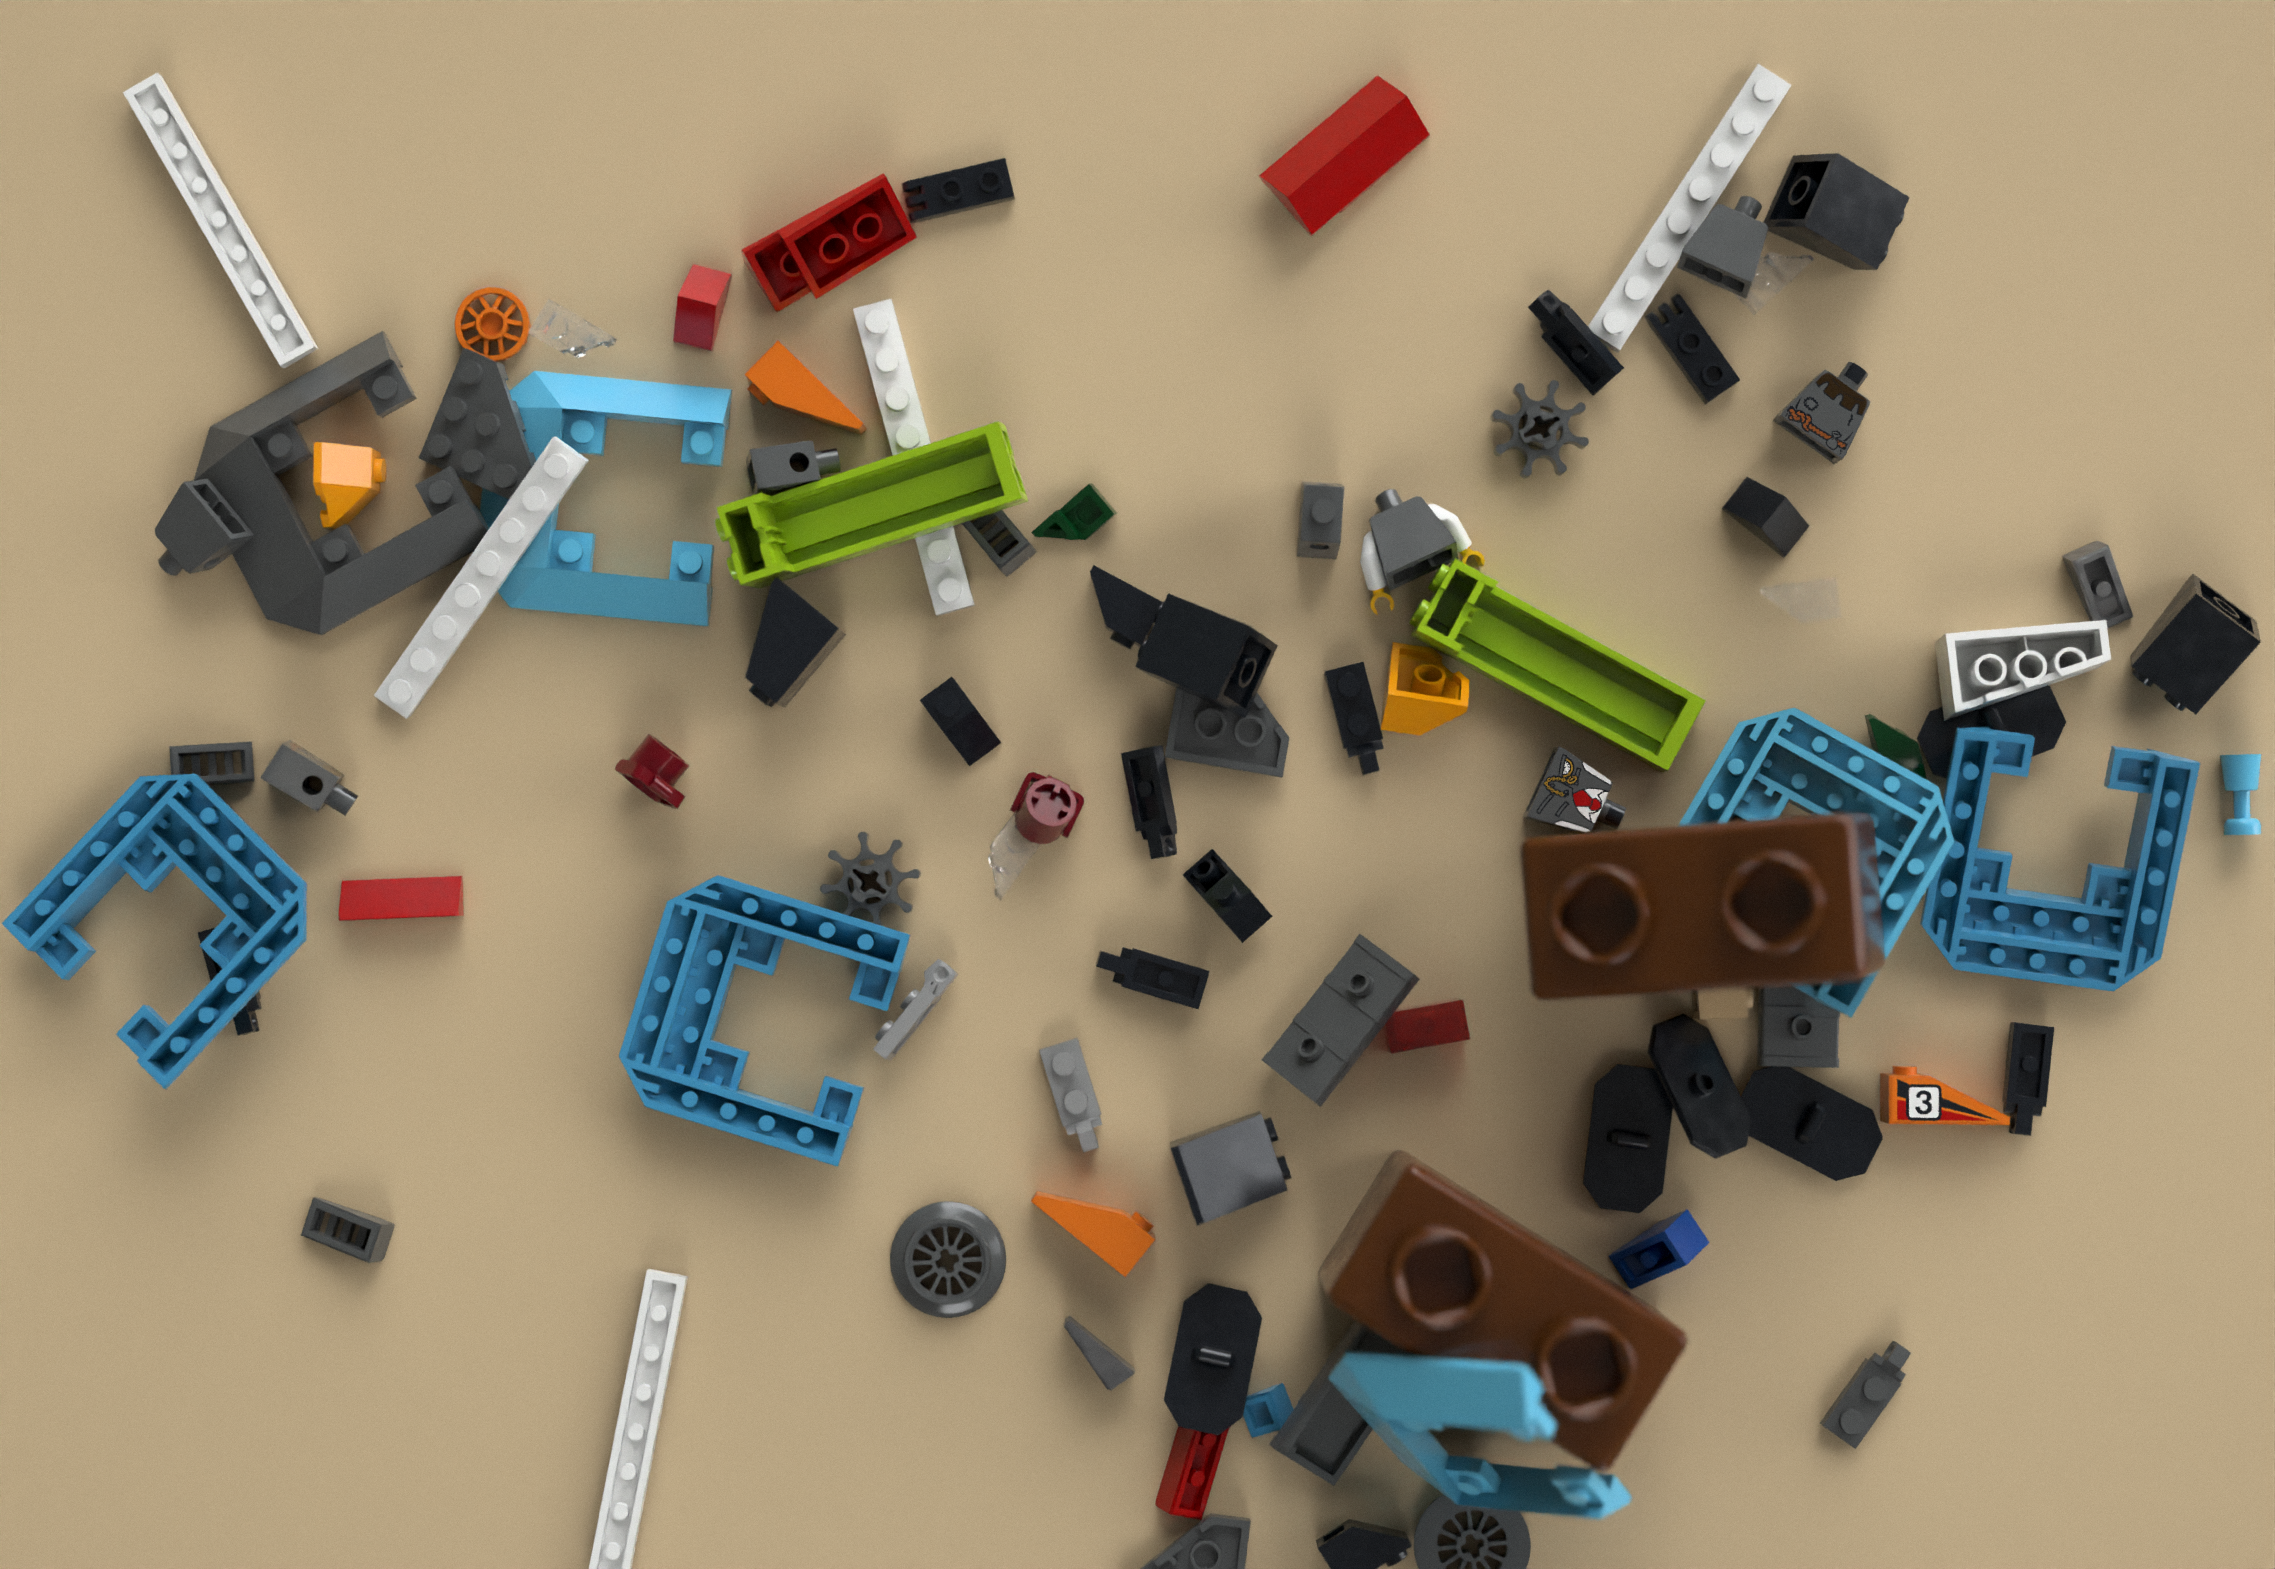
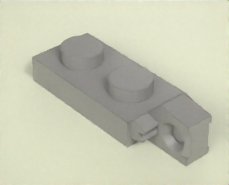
M936 960L924 971L925 983L921 991L912 990L900 1005V1008L904 1011L895 1023L889 1020L878 1031L875 1039L879 1042L873 1050L884 1059L892 1060L941 1000L940 997L956 979L958 973L942 960Z
M1078 1038L1040 1049L1039 1052L1063 1127L1065 1126L1067 1134H1078L1083 1152L1099 1148L1093 1127L1102 1125L1101 1111Z

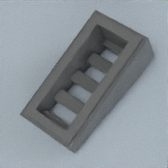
M1003 510L979 517L973 523L971 521L962 523L1005 576L1012 574L1036 553L1035 548ZM998 517L1000 519L994 526H992L988 531L981 535L979 531L982 528H984L994 518ZM1008 529L1011 533L992 548L990 543ZM1017 542H1019L1014 548H1012V549H1011L1008 553H1006L1002 558L1000 557V556H1001L1002 554H1004L1007 550H1009L1013 545H1015Z
M252 741L169 746L171 775L184 774L183 756H191L192 774H197L208 786L254 782ZM240 751L242 774H234L232 752ZM216 753H224L225 775H217ZM208 754L209 776H201L200 755Z
M313 1197L301 1236L365 1262L373 1263L384 1259L395 1224L349 1207ZM328 1212L331 1215L324 1233L320 1231L325 1213ZM343 1218L345 1221L340 1236L336 1237L340 1220ZM358 1224L360 1229L354 1243L351 1242V1239Z

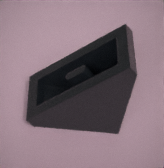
M1749 477L1744 479L1721 508L1783 558L1786 557L1809 527L1808 523L1787 497Z

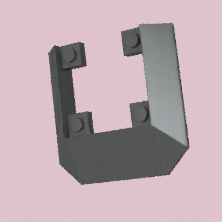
M384 331L209 428L194 480L209 479L255 535L250 541L235 551L233 556L268 620L323 635L472 553L489 530L478 506L471 501L457 472L451 466L415 485L432 517L365 554L351 527L347 524L313 541L280 480V474L313 457L297 425L362 389L365 390L377 415L382 418L417 399L401 369L403 365Z

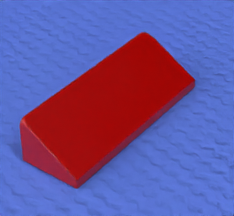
M463 876L342 881L338 912L339 921L464 916Z
M1181 1427L1177 1428L1155 1502L1158 1508L1171 1515L1202 1520L1229 1428L1220 1435Z

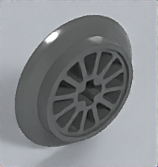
M944 1201L922 1207L904 1221L892 1243L890 1266L899 1292L912 1306L932 1316L954 1318L980 1309L994 1296L1004 1277L1006 1252L1004 1242L997 1227L985 1214L967 1204ZM949 1226L960 1229L953 1244L949 1242ZM943 1228V1245L940 1244L932 1232L933 1229ZM964 1232H967L974 1238V1241L958 1248ZM927 1234L936 1250L921 1244L919 1240ZM975 1245L979 1246L982 1254L980 1256L963 1255V1253ZM919 1249L931 1255L932 1258L915 1260L913 1258L914 1251ZM942 1250H948L950 1255L957 1254L959 1260L953 1265L954 1270L948 1271L945 1265L938 1266L937 1260L942 1257ZM981 1261V1272H977L963 1263ZM932 1265V1268L917 1276L914 1266ZM959 1271L976 1278V1281L968 1287ZM936 1272L938 1276L932 1288L929 1289L921 1280ZM951 1276L956 1278L963 1289L962 1292L952 1293ZM942 1277L946 1278L947 1294H940L935 1291Z
M1444 1494L1435 1499L1426 1508L1417 1524L1414 1535V1554L1419 1569H1447L1446 1566L1458 1558H1461L1457 1569H1464L1468 1562H1471V1569H1477V1561H1480L1486 1569H1491L1484 1559L1486 1555L1501 1561L1495 1569H1526L1530 1558V1534L1520 1511L1457 1505ZM1472 1510L1482 1512L1476 1527L1472 1526ZM1466 1511V1528L1462 1527L1455 1514ZM1488 1516H1492L1497 1520L1495 1524L1482 1531ZM1448 1519H1452L1459 1533H1454L1444 1528L1443 1525ZM1500 1528L1504 1530V1538L1487 1539ZM1444 1534L1454 1539L1455 1542L1438 1544V1535ZM1470 1534L1473 1535L1475 1540L1482 1539L1483 1543L1477 1546L1478 1553L1472 1555L1468 1549L1461 1550V1546L1466 1544L1465 1536ZM1506 1545L1503 1555L1488 1548L1490 1546ZM1456 1550L1443 1560L1439 1558L1438 1551Z

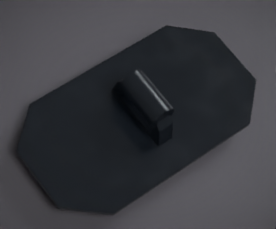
M2048 685L1945 721L1943 707L1932 710L1928 713L1917 736V740L1932 773L1947 779L1956 728L1989 727L1992 730L2032 735L2035 737L2033 757L2055 748L2066 720L2051 687Z
M1685 1014L1653 1025L1647 1053L1690 1144L1715 1159L1746 1147L1751 1117L1709 1029Z
M1617 1064L1595 1083L1583 1184L1601 1209L1641 1213L1663 1193L1673 1106L1656 1070L1653 1068Z
M1771 1066L1753 1071L1741 1095L1742 1101L1751 1117L1750 1137L1835 1181L1865 1174L1883 1139L1872 1109L1791 1067Z
M1208 1283L1184 1301L1164 1396V1402L1178 1427L1220 1435L1243 1417L1262 1317L1248 1292Z

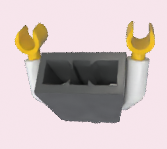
M1388 489L1376 497L1375 502L1381 513L1369 519L1371 531L1363 538L1360 558L1367 589L1373 592L1369 601L1370 608L1376 615L1378 614L1374 603L1379 597H1386L1389 600L1391 611L1394 608V600L1390 594L1384 591L1386 585L1391 591L1439 569L1442 564L1452 563L1455 558L1466 564V560L1470 555L1475 557L1480 567L1484 566V556L1478 551L1471 550L1469 546L1472 542L1455 514L1436 504L1427 505L1420 496L1402 502L1396 489Z

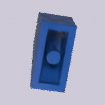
M1686 1209L1659 1221L1612 1252L1608 1257L1631 1290L1686 1266L1710 1242L1689 1210Z

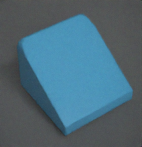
M1280 1383L1247 1396L1243 1417L1252 1438L1279 1431L1294 1410L1284 1384Z

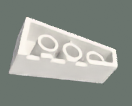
M2106 620L1944 634L1935 642L1944 721L2101 667L2111 660Z

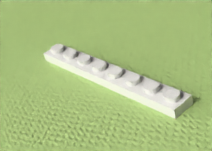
M1760 64L1751 73L1588 325L1598 339L1614 351L1619 352L1676 265L1684 246L1703 223L1791 87V84Z
M156 73L124 91L123 94L279 365L285 369L318 350L316 343L163 77Z
M892 299L854 308L855 319L892 455L930 444L929 434ZM951 526L915 538L936 616L975 606L954 527Z
M556 436L550 440L374 694L376 698L406 719L412 715L589 461L587 458Z
M654 1269L646 1271L589 1569L632 1568L688 1276Z

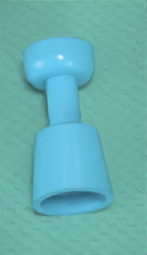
M2262 754L2220 755L2225 790L2233 791L2234 819H2227L2225 821L2224 835L2261 834L2260 821L2256 818H2251L2250 790H2258Z

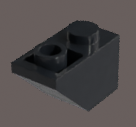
M1213 849L1183 874L1185 879L1242 943L1273 917L1253 892Z
M1352 1519L1345 1521L1316 1540L1317 1547L1330 1569H1377L1385 1563L1390 1567L1403 1560L1408 1555L1406 1550L1412 1547L1405 1531Z

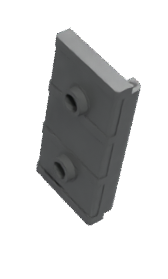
M1359 934L1352 946L1331 973L1325 977L1324 982L1303 1009L1293 1018L1292 1023L1271 1050L1265 1054L1262 1061L1321 1107L1420 979Z
M1791 985L1759 987L1757 1065L1839 1068L1840 1012L1815 1001L1814 998Z
M1354 1320L1335 1350L1331 1352L1305 1394L1301 1396L1297 1406L1278 1434L1270 1442V1445L1275 1450L1335 1486L1373 1429L1328 1379L1331 1370L1345 1352L1413 1356L1357 1320Z

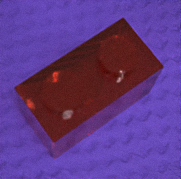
M1460 998L1397 1009L1383 1026L1387 1051L1391 1054L1470 1039L1464 1002Z

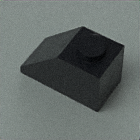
M1093 565L1090 576L1106 629L1113 632L1110 639L1131 650L1134 644L1140 647L1155 624L1154 616L1157 608L1164 602Z
M950 677L920 700L969 766L1001 744L999 738L953 677Z

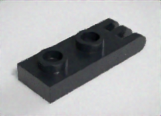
M1005 158L902 183L903 192L920 191L919 195L910 196L905 199L907 208L921 205L924 210L909 214L911 223L1015 199Z
M1676 294L1671 298V302L1677 309V314H1674L1671 308L1666 303H1663L1658 307V310L1665 320L1664 323H1661L1653 312L1647 314L1645 319L1706 405L1739 382L1740 378L1684 299L1679 294Z

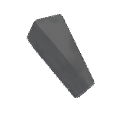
M2094 541L2062 556L2068 574L2090 621L2106 620L2107 628L2133 617L2109 545L2100 541Z
M1071 1316L1065 1319V1329L1107 1390L1110 1389L1111 1391L1135 1373V1369L1131 1364Z

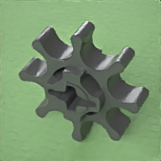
M1552 380L1548 384L1547 395L1540 401L1530 399L1526 395L1524 385L1518 383L1513 388V394L1519 399L1520 410L1513 415H1507L1500 410H1495L1491 414L1493 422H1503L1511 431L1510 440L1507 443L1497 445L1494 449V454L1499 457L1509 449L1521 451L1525 457V465L1520 472L1522 478H1528L1531 475L1532 464L1534 460L1539 458L1548 459L1554 466L1555 474L1562 475L1567 470V467L1559 457L1561 446L1573 444L1579 449H1584L1589 443L1588 438L1573 435L1568 427V421L1572 416L1580 415L1585 411V404L1580 402L1569 410L1559 408L1554 401V394L1559 387V383L1556 380ZM1522 418L1523 426L1522 429H1519V422ZM1535 421L1538 425L1554 422L1545 432L1544 438L1541 434L1524 437L1534 427ZM1557 430H1560V437L1557 441L1556 433Z
M860 832L858 839L861 843V851L856 858L847 860L836 850H831L828 853L830 859L839 862L842 866L843 877L837 884H823L820 890L823 894L839 890L847 896L848 907L842 914L851 916L856 909L864 908L872 914L874 924L884 926L880 918V912L886 904L895 903L906 913L913 910L912 904L900 898L898 887L904 879L920 878L921 872L918 869H913L903 873L895 868L893 857L902 848V841L893 840L890 849L886 853L877 855L869 848L868 833ZM864 860H874L872 865H861V862ZM856 870L865 874H873L876 871L879 874L876 881L886 890V893L874 888H870L866 892L863 889L865 881L856 873ZM888 871H890L892 876V885H889ZM850 878L853 879V884H854V891H853V892L851 891V888H850V883H849ZM872 897L880 898V901L870 904L867 902Z

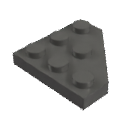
M463 348L419 459L441 469L451 466L459 477L510 500L536 462L534 453L529 451L523 433L526 429L517 403L511 398L506 380L509 379L504 365L472 350Z
M1176 688L1165 758L1283 777L1289 736L1279 725L1258 693H1256L1248 714L1244 718Z
M1210 1513L1140 1569H1245L1251 1520L1250 1518Z

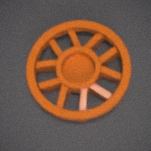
M497 287L482 288L468 295L460 304L455 316V332L461 346L481 354L472 349L471 346L483 341V354L481 355L496 362L506 361L517 354L527 343L531 328L529 314L522 301L510 291ZM490 294L499 295L492 308L484 298V296ZM505 298H508L511 301H513V303L507 309V311L503 313L499 309L503 304ZM476 299H479L485 308L479 315L469 306ZM518 308L522 314L523 321L510 319ZM467 310L476 321L462 325L463 315ZM509 327L523 328L521 336L517 337L509 334ZM476 328L479 334L466 341L463 332ZM504 338L517 343L510 350L506 351ZM491 341H498L500 354L490 355Z

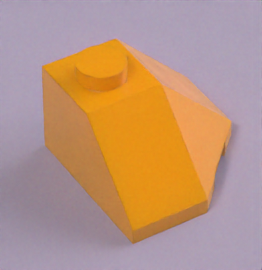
M314 442L313 484L316 496H320L321 502L326 503L327 510H321L320 512L323 528L333 531L344 524H348L380 493V482H385L387 475L386 461L384 458H381L380 452L369 447Z
M1392 642L1380 730L1420 736L1467 713L1470 680L1461 672L1452 673L1441 663L1443 657L1432 648Z

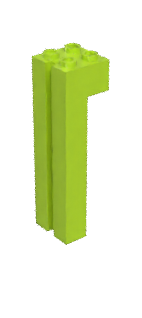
M997 421L772 496L758 493L716 507L719 518L715 519L718 535L722 542L729 540L732 550L731 557L727 558V565L732 578L739 580L740 585L761 589L770 586L776 577L781 581H785L1028 502L1023 481L1013 457L1015 455L1006 426Z
M1456 558L1449 566L1441 565L1428 586V589L1434 592L1430 601L1428 602L1423 599L1409 621V624L1415 627L1410 636L1658 771L1665 772L1669 770L1706 700L1496 587L1498 581Z

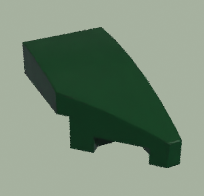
M1090 483L1060 510H1056L1031 533L1035 537L1086 540L1112 519L1117 512L1098 489Z
M1872 714L1865 715L1871 746L1876 752L1927 780L1918 743L1904 731L1884 723Z

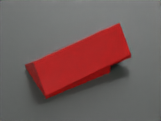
M1377 75L1260 174L1259 178L1309 235L1313 236L1335 215L1342 213L1428 138L1430 134L1407 95Z
M883 173L743 248L741 251L744 263L774 310L779 312L810 292L816 299L914 240L917 236L887 177Z

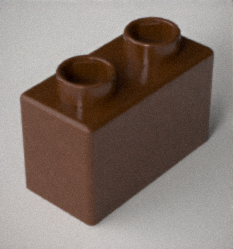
M1841 813L1531 837L1523 841L1520 848L1531 990L1533 995L1539 1000L1850 982L1869 976L1880 970L1885 964L1875 828L1873 819L1866 813Z
M1396 1150L1389 1155L1318 1271V1277L1330 1303L1334 1307L1414 1357L1525 1364L1543 1386L1539 1399L1540 1405L1557 1424L1552 1439L1547 1440L1599 1472H1605L1614 1465L1688 1343L1686 1333L1654 1306L1403 1150Z

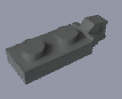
M1892 1341L1882 1357L1874 1353L1869 1360L1865 1358L1820 1424L1856 1449L1902 1383L1900 1382H1902L1906 1375L1901 1371V1368L1911 1352L1899 1343Z

